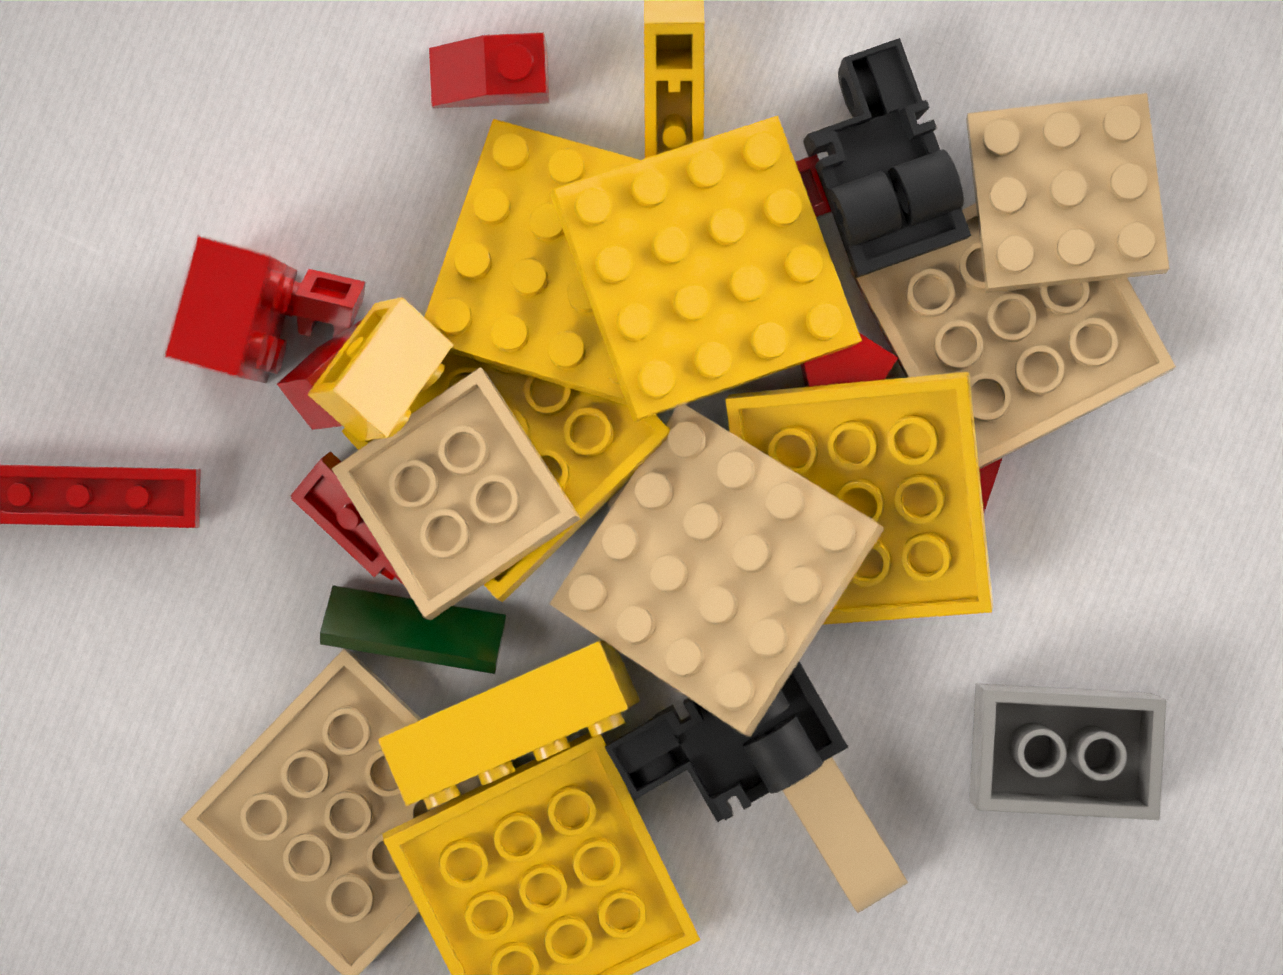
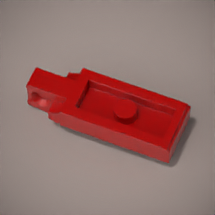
M330 451L317 462L290 495L292 497L291 500L374 578L380 573L391 581L396 578L402 583L333 472L332 468L342 461Z

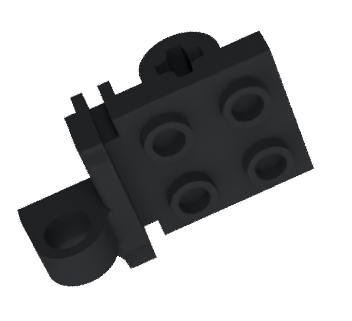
M900 38L844 57L838 69V79L844 101L853 118L808 133L803 143L808 157L822 152L828 153L827 157L821 158L815 168L854 276L858 278L968 239L971 233L961 208L964 204L961 181L948 152L944 149L940 150L934 130L937 128L933 119L918 125L917 120L930 107L927 99L922 100Z
M800 661L750 737L744 735L688 697L683 700V704L689 713L688 717L681 719L672 704L655 714L642 725L605 745L607 753L634 800L687 770L717 822L722 819L726 821L733 817L732 807L728 802L730 798L736 796L745 810L752 806V802L766 794L777 793L803 780L819 769L823 764L822 762L849 748Z

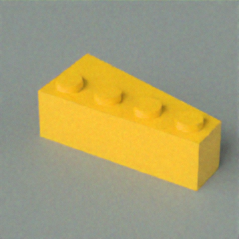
M600 640L378 739V742L406 806L423 799L429 810L460 796L461 794L456 784L478 775L482 786L515 772L511 760L533 751L538 762L569 748L570 745L566 736L588 727L591 736L595 737L624 724L625 721L621 712L640 702V699L619 651L604 640Z

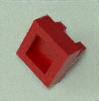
M308 269L294 295L292 315L297 316L298 334L310 337L317 321L332 324L334 327L333 337L348 328L350 329L363 303L366 282Z

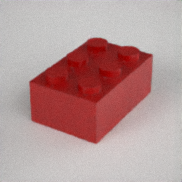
M198 235L164 357L267 384L269 373L278 374L285 356L287 341L279 337L285 316L294 317L292 315L294 295L301 284L295 281L298 271L270 255Z

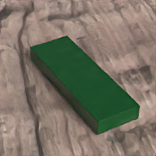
M332 585L320 630V644L495 674L505 630L506 615L451 606L434 619L429 620L424 618L411 598Z

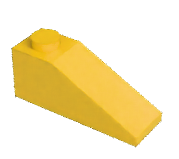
M644 0L645 159L704 140V0Z

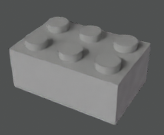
M976 683L969 801L978 810L1160 820L1166 699L1153 693Z

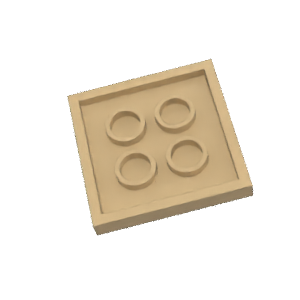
M1147 93L967 113L966 124L986 293L1167 273L1169 261Z
M481 367L412 413L408 422L397 434L390 438L374 439L332 468L422 615L429 620L434 619L581 519L492 380Z

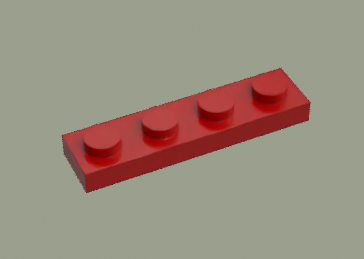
M0 465V524L200 528L201 469Z

